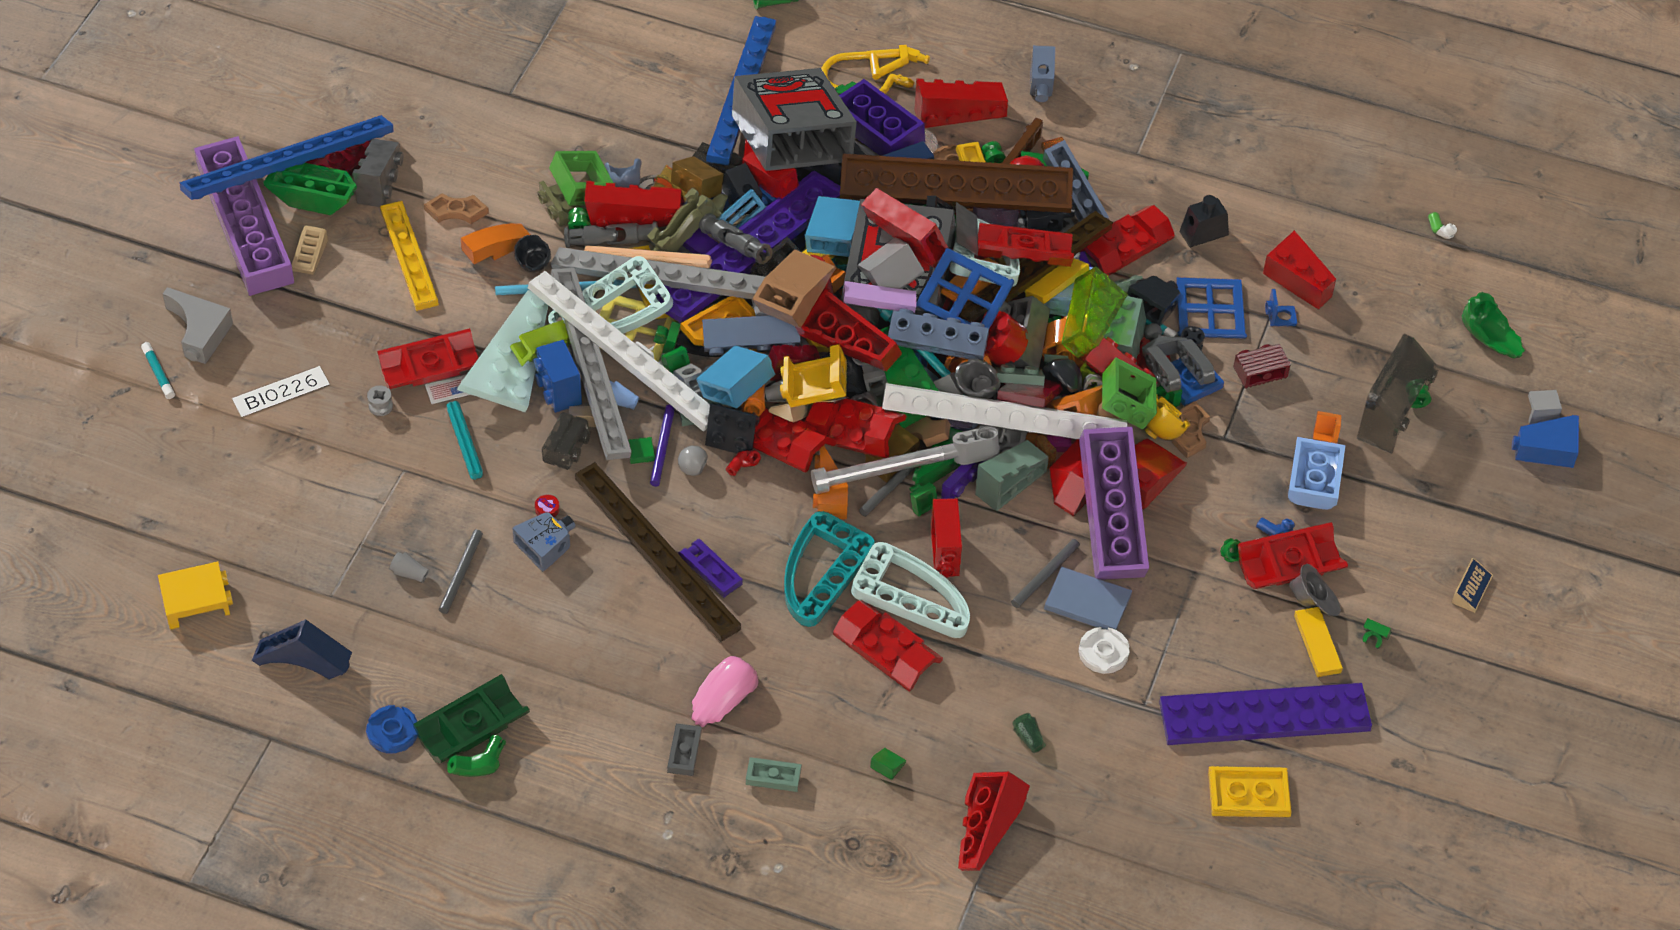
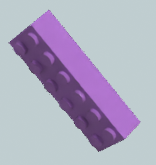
M1133 428L1083 429L1079 442L1095 578L1106 580L1145 577L1149 570Z

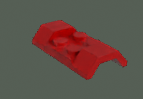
M1151 205L1131 216L1127 214L1113 222L1110 231L1080 252L1085 251L1097 262L1101 275L1106 278L1175 238V233L1169 218L1155 205Z
M979 223L977 239L978 256L1001 258L1002 255L1011 259L1027 258L1035 262L1044 260L1047 261V264L1071 267L1074 259V253H1071L1073 234Z
M470 328L377 351L381 371L386 386L389 389L413 384L414 387L458 376L460 372L470 370L478 360Z
M842 399L835 402L813 403L805 422L816 427L818 432L835 439L837 442L836 447L886 459L889 457L888 440L897 423L905 421L907 416L902 413L882 409L880 406Z
M765 407V410L760 415V422L755 428L753 448L806 473L810 468L813 455L825 444L835 446L837 442L835 439L818 432L816 427L801 420L795 422L788 421L770 413L769 408Z
M1332 522L1238 544L1239 563L1247 585L1253 589L1290 583L1300 575L1301 567L1305 564L1312 565L1321 576L1327 572L1348 568L1347 561L1340 557L1336 547Z
M858 600L841 616L833 631L835 637L909 692L914 688L920 675L929 666L943 661V657L925 645L923 639L886 612L883 614L874 606L862 600Z

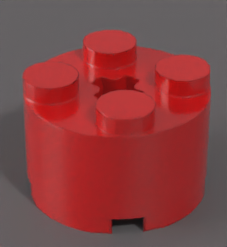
M999 311L989 329L985 356H988L990 361L999 367L1010 361L1014 363L1023 355L1028 345V339H1026L1027 329L1007 313Z

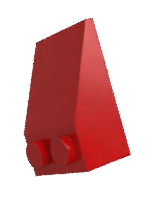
M1149 438L1135 445L1143 510L1187 465V462Z

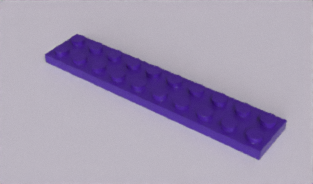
M813 171L798 182L799 186L784 198H777L738 229L742 230L744 234L756 237L762 244H769L774 254L808 228L818 196L840 199V186ZM721 242L705 254L710 255L712 259L709 269L749 274L760 265L753 257H746ZM664 285L673 299L672 308L665 314L682 323L695 316L720 295L683 288H671ZM659 293L655 295L661 304L665 302Z

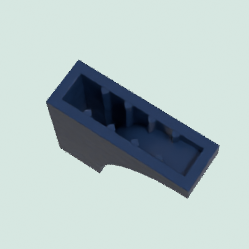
M305 619L261 639L252 661L259 666L268 663L297 665L312 670L330 680L346 673L350 666L349 660L352 652Z

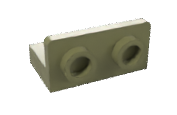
M544 181L539 182L538 199L542 205H546L550 218L552 220L555 219L560 227L568 224L569 211L573 208L582 207L580 205L569 206L558 184L547 187Z

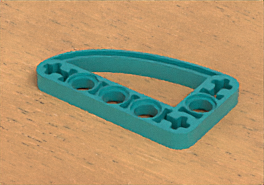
M824 511L816 512L810 517L791 549L784 577L785 602L790 614L798 623L806 627H813L821 621L857 575L871 547L874 545L873 537ZM845 531L849 536L841 539L836 536V533ZM816 535L843 549V552L800 604L794 590L795 575L807 545L812 537ZM859 545L863 546L860 550V554L858 553ZM847 559H853L857 564L849 567L843 562ZM840 576L843 578V581L835 584L830 581V578ZM820 593H826L830 598L821 601L816 596ZM813 606H815L814 615L805 616V613L809 614L813 610Z

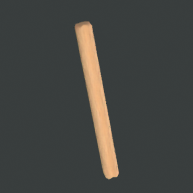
M591 245L585 246L583 250L632 258L641 256L646 260L708 269L712 264L711 256L704 254Z

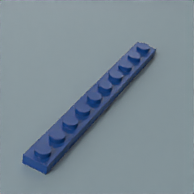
M755 16L734 78L741 75L760 74L776 28L775 19ZM734 78L710 143L706 162L729 166L740 133V128L732 117Z
M380 115L179 182L180 191L191 200L201 199L206 195L222 192L229 187L242 185L247 181L263 178L265 175L304 164L306 161L322 158L327 154L343 151L348 147L360 145L375 138H382L386 134L394 132L393 124Z

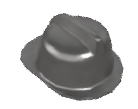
M1302 565L1300 575L1289 584L1298 602L1307 608L1319 607L1329 616L1335 617L1339 615L1341 611L1340 603L1334 592L1312 565Z

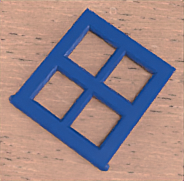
M946 248L916 302V307L929 314L936 315L939 319L956 318L961 320V323L970 325V322L958 317L967 300H970L988 309L981 324H984L985 328L990 329L1015 282L1013 279H1008ZM951 261L972 271L963 288L942 279ZM980 276L1001 286L992 304L971 294ZM938 284L958 294L950 312L929 302Z
M1176 278V284L1180 291L1177 301L1179 325L1177 333L1179 337H1181L1183 329L1188 327L1187 312L1208 313L1209 329L1200 328L1203 330L1205 337L1247 338L1245 333L1242 280ZM1186 288H1206L1207 304L1187 303ZM1213 289H1232L1234 305L1213 304ZM1214 313L1234 314L1235 329H1215Z

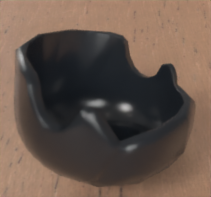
M526 235L516 243L514 256L524 270L539 272L548 265L551 259V249L538 235Z

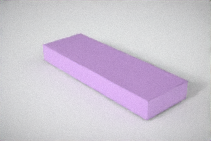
M845 281L843 303L895 311L908 309L915 313L916 291Z

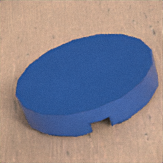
M388 705L379 708L371 714L366 726V735L370 745L376 750L383 753H399L407 750L417 739L418 736L413 724L418 721L415 714L408 708Z

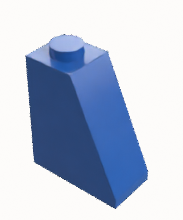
M1572 415L1521 426L1518 436H1513L1512 440L1515 460L1574 468L1579 453V416Z

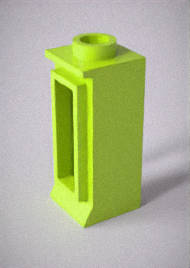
M563 320L521 334L519 336L521 341L511 344L510 348L521 366H523L528 360L532 362L537 358V347L564 340L568 347L571 342L566 325Z

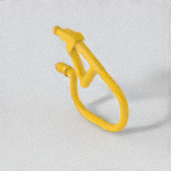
M899 45V49L836 54L827 59L821 69L828 78L829 69L837 62L870 59L872 78L878 80L890 72L907 65L909 60L928 64L930 56L920 53L919 50L907 47V45ZM899 57V59L881 68L879 67L878 59ZM890 74L879 90L886 94L894 82L896 85H902L907 88L913 87L915 82L911 78L903 77L901 74ZM830 81L834 88L839 86Z

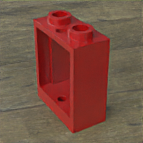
M958 498L933 499L931 541L934 569L945 578L959 576L962 540Z

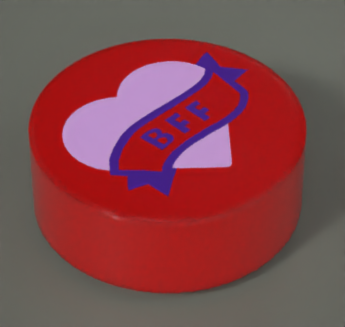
M542 495L536 499L535 513L537 516L545 512L550 513L553 517L558 515L560 506L555 496Z

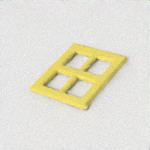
M618 296L604 305L599 315L609 323L618 321L609 318L615 305L636 310L635 313L644 309L645 306L643 301ZM669 316L664 323V327L670 329L672 321L676 322V320ZM640 326L626 332L625 336L633 342L637 332L655 336L657 330ZM656 343L652 352L657 362H659L665 344Z

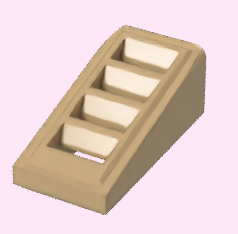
M304 226L292 262V271L314 275L328 242L325 229ZM302 260V261L311 262V264L302 263V262H300V261Z

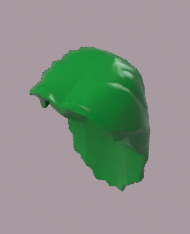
M1479 292L1477 296L1471 297L1468 300L1461 315L1462 322L1467 330L1481 343L1497 353L1511 358H1520L1525 351L1522 347V339L1509 326L1508 319L1499 310L1494 297L1489 293Z

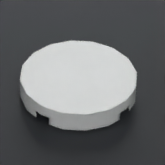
M1098 627L1087 631L1081 638L1079 646V656L1083 664L1090 670L1102 674L1114 673L1122 669L1128 661L1130 652L1129 643L1125 636L1112 628L1107 630Z

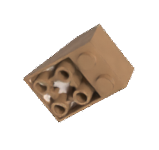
M794 250L764 278L752 300L761 312L801 328L836 267Z

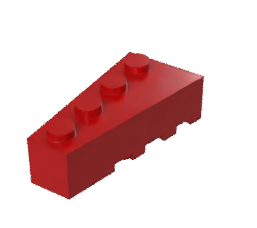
M916 78L914 110L916 117L924 122L925 128L1007 117L1008 99L1002 82L975 81L973 84H966L963 80H956L955 83H944L941 79L925 82L924 79Z
M586 181L584 202L591 225L605 228V226L611 224L638 223L639 225H645L657 221L658 227L668 226L676 211L685 205L682 190L653 186L648 190L638 187L639 185H629V188L615 187V183H606V186L594 185V181ZM616 227V230H624L620 227Z
M826 289L820 294L802 327L798 328L795 326L800 336L828 348L840 345L845 355L886 372L902 354L894 340Z

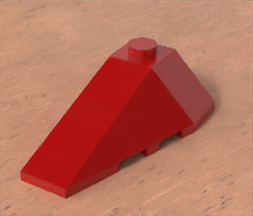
M1009 771L973 773L965 796L968 814L963 818L966 834L961 840L958 869L962 871H980L1021 812L1027 799V793L1030 788L1029 784Z

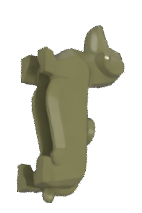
M691 188L684 196L688 203L676 211L666 229L660 232L655 227L647 235L655 244L653 250L677 252L683 243L691 238L693 233L699 228V222L705 214L711 213L718 218L724 213L723 209L728 196L722 193L711 200L704 195L698 196L699 192Z

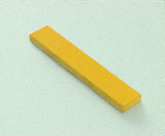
M403 201L381 205L380 211L415 310L419 311L439 306L438 298Z

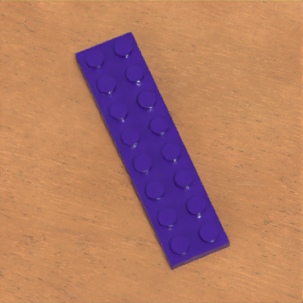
M1362 683L1160 696L1159 700L1167 745L1370 732L1372 728Z

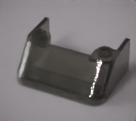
M1403 334L1376 379L1367 397L1357 439L1391 454L1394 452L1399 433L1401 431L1405 432L1410 423V419L1407 416L1415 399L1424 385H1428L1430 389L1431 383H1434L1439 371L1435 369L1436 363L1414 337Z

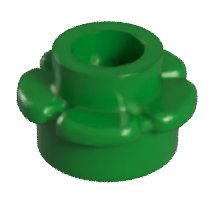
M1229 538L1224 541L1220 553L1225 561H1239L1238 544L1241 543L1239 540Z

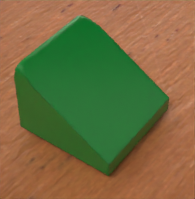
M883 748L871 758L870 768L893 780L907 760L887 748Z

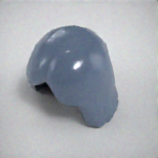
M635 159L634 165L628 168H614L608 162L605 163V168L616 187L629 188V185H639L641 159Z

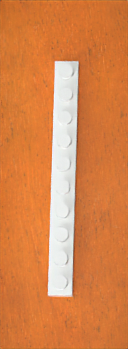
M546 271L529 282L528 289L703 432L707 429L710 404Z
M886 383L882 409L1074 439L1080 438L1083 429L1127 427L1128 423L1127 420Z

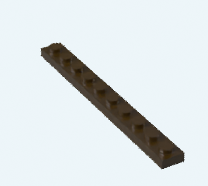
M1094 211L1064 233L1073 234L1071 253H1074L1075 256L1112 229L1113 222L1097 211ZM1026 259L1021 262L1018 282L1016 286L1011 288L1005 302L1008 303L1059 265L1047 264V261L1044 260L1035 262L1031 259ZM992 283L975 296L992 304L1001 286ZM967 300L958 317L970 323H980L988 309Z
M596 462L575 473V480L720 642L741 630V623Z

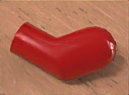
M756 450L741 451L729 463L726 471L731 476H735L741 468L757 465L761 460V455Z

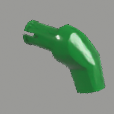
M492 735L484 753L472 757L452 756L447 762L448 773L464 777L493 774L500 766L498 759L506 745V741L502 740V737L498 735Z

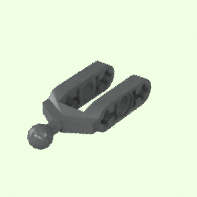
M1151 323L1145 327L1144 336L1150 342L1142 347V356L1145 358L1148 369L1155 374L1156 379L1167 392L1180 390L1181 378L1178 370L1166 355L1177 353L1181 361L1201 385L1215 381L1213 365L1193 340L1181 337H1162V329L1156 323Z

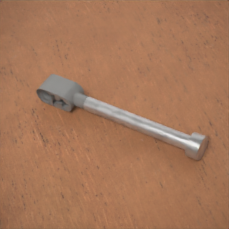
M982 427L955 434L952 444L826 472L824 467L811 470L812 484L815 493L820 494L829 492V486L954 458V461L961 465L989 460L999 455L998 430L993 427Z

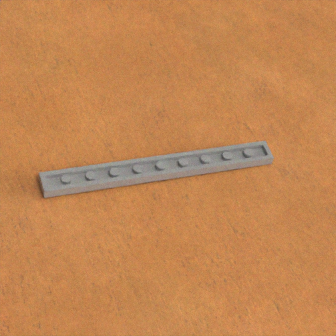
M559 247L551 262L552 269L575 268L576 274L604 277L632 259V257ZM647 260L663 285L670 286L671 288H683L692 291L752 299L765 278L764 276ZM640 266L636 267L638 271L642 269ZM627 272L629 278L632 277V275L629 272ZM624 277L616 278L617 280L625 281ZM650 280L646 284L655 285L656 281Z
M575 268L552 269L551 276L585 303ZM563 318L606 460L630 458V445L600 348Z

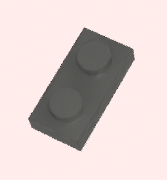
M676 723L667 773L694 775L702 727Z

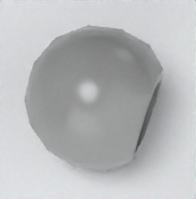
M688 446L680 452L678 465L686 475H700L706 465L708 455L700 446Z

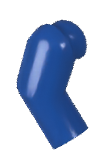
M1262 517L1256 525V528L1269 536L1293 531L1295 523L1287 518L1282 520L1281 524L1275 525Z

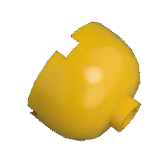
M1156 394L1157 414L1148 423L1145 431L1153 439L1157 437L1163 440L1176 439L1191 424L1187 418L1183 422L1179 418L1182 413L1162 396L1158 399V394Z

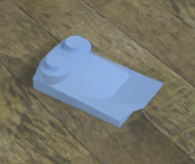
M1297 437L1288 490V498L1291 502L1301 506L1325 510L1337 505L1345 445Z

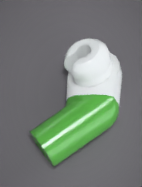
M1433 212L1429 214L1428 219L1433 233L1445 239L1454 237V234L1457 232L1454 224L1449 223L1445 226L1441 222L1439 213Z

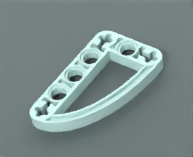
M977 218V238H978L979 223L989 224V223H987V222H985V221H983V220H981V219H978V218ZM955 238L953 251L1008 279H1013L1015 282L1013 286H1016L1020 273L1019 258L1011 259L1003 256L1006 265L975 259L974 253L958 244ZM952 261L950 263L949 269L956 275L969 277L972 272ZM981 276L979 278L981 281L993 283Z
M641 256L630 259L582 291L585 303L594 311H597L636 284L651 305L628 317L610 323L621 333L629 332L649 323L669 311L673 306V299L647 260ZM640 266L642 269L638 271L636 267ZM627 272H629L632 275V277L629 278ZM616 278H625L621 285H613ZM647 281H656L653 288H644ZM605 290L603 297L599 299L594 298L595 292ZM658 293L665 301L662 304L658 301V299L655 296ZM555 310L550 312L548 316L549 324L557 322L559 317L563 321L564 319Z
M878 542L871 547L853 580L851 593L856 599L952 638H961L966 634L970 621L968 605L961 593L947 578L917 557L888 543ZM883 553L881 560H877V556ZM892 562L926 581L946 598L954 611L881 582L890 563ZM874 568L879 573L870 574L866 571V569ZM888 594L893 599L886 601L883 600L880 597V595ZM909 603L914 605L916 609L908 610L903 605ZM935 613L939 618L933 620L926 614Z

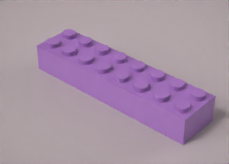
M239 136L194 148L197 166L201 175L248 160ZM253 179L242 185H235L224 189L222 192L209 194L248 295L251 296L293 284L294 277L291 262L257 180Z

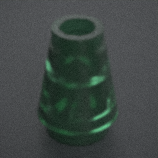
M1025 713L1012 722L1014 726L1013 731L1032 753H1037L1046 746L1036 717H1032L1030 713Z

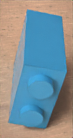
M818 196L805 234L807 252L849 257L860 201Z
M733 346L696 380L703 398L738 408L775 375L768 355Z

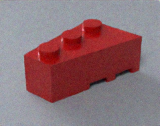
M1295 230L1266 255L1263 274L1318 310L1332 298L1336 283L1335 276Z

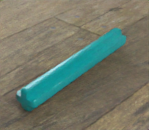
M458 401L449 402L447 404V411L470 478L473 480L483 477V470Z

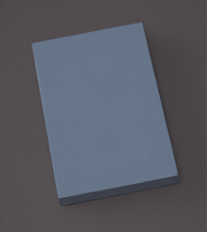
M1061 567L1046 600L1044 610L1097 628L1117 630L1131 598L1132 590Z

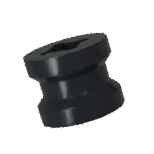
M1195 326L1183 329L1181 338L1193 340L1202 351L1205 338L1203 330Z

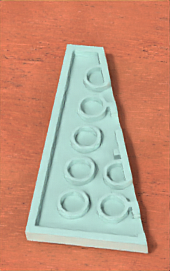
M528 290L460 383L457 390L526 412L529 406L536 368L534 361L529 362V360L521 366L510 346L521 341L519 339L521 334L545 325L548 305L532 291Z

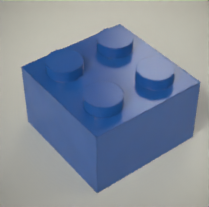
M564 340L537 347V358L534 359V364L538 373L535 374V379L538 387H543L544 389L543 395L547 405L551 404L555 413L569 409V406L582 405L580 373Z

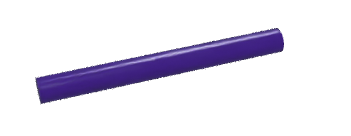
M666 405L650 480V484L655 487L660 485L675 411L672 405Z

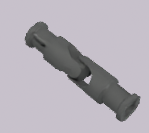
M711 213L705 214L701 218L699 228L703 233L711 234L715 240L737 250L746 257H753L759 264H765L771 259L773 250L769 244L760 243L756 237L744 234L742 230L724 220H718Z
M653 221L652 224L639 225L638 223L611 224L605 226V228L596 225L584 226L581 229L565 227L566 248H570L571 245L597 246L603 242L610 245L636 244L640 241L650 240L647 235L655 227L658 228V223ZM616 227L625 230V240L617 241L618 231Z

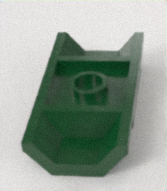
M500 674L414 723L413 727L422 746L435 763H442L462 751L463 753L488 740L492 735L507 729L510 723L528 714L530 709L528 706H522L510 691L505 677Z

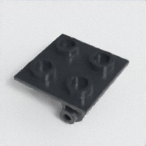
M720 403L718 405L710 404L705 445L736 454L741 451H752L755 428L760 422V416H757L755 412H742V409L737 411L734 407L729 408L722 406Z

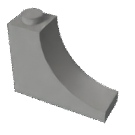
M167 287L163 292L166 309L177 314L187 324L185 336L181 341L184 357L191 361L206 364L233 325L230 308Z

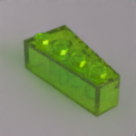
M1096 266L1075 279L1061 342L1077 358L1099 346L1128 296L1107 274L1103 273Z

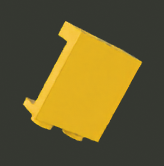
M840 345L830 346V357L793 364L789 356L784 357V366L781 367L783 384L780 385V392L782 398L787 399L790 408L846 396L847 360Z
M218 561L158 575L170 629L180 627L178 618L218 609H224L225 616L230 615L229 606L233 605L230 590L225 591L224 586L229 585L226 570L220 571Z

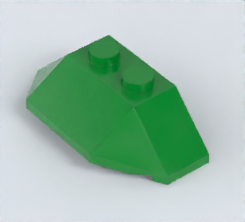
M309 163L286 168L284 171L268 174L263 182L268 190L289 207L330 216L346 205L357 189L356 183L347 171Z

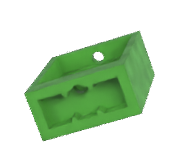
M556 151L549 167L569 206L585 205L586 182H575L570 172H587L590 180L594 181V185L606 186V183H613L597 151Z
M1115 357L1102 373V409L1123 420H1127V422L1143 430L1157 414L1156 378ZM1119 388L1138 397V402L1120 393Z

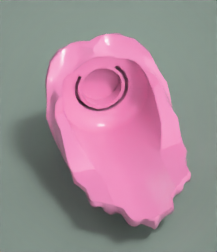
M736 656L727 657L709 673L692 700V710L694 711L692 720L695 721V725L699 724L701 727H704L708 723L720 722L726 714L757 688L758 675L756 670L749 663Z

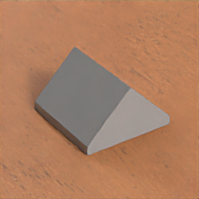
M896 237L858 264V268L873 285L903 289L925 273L908 243Z

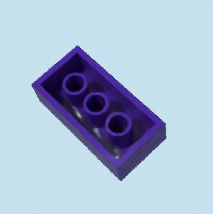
M861 80L839 95L857 121L855 138L879 156L922 141L926 142L924 122L867 80Z

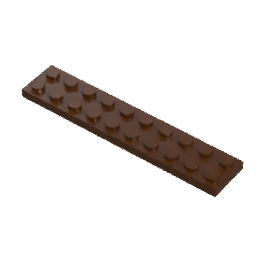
M843 154L840 199H866L867 196L878 188L902 203L927 204V196H937L950 206H956L957 202L961 206L1071 213L1073 168Z

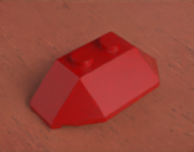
M1079 439L1068 448L1049 470L1054 504L1073 517L1086 504Z

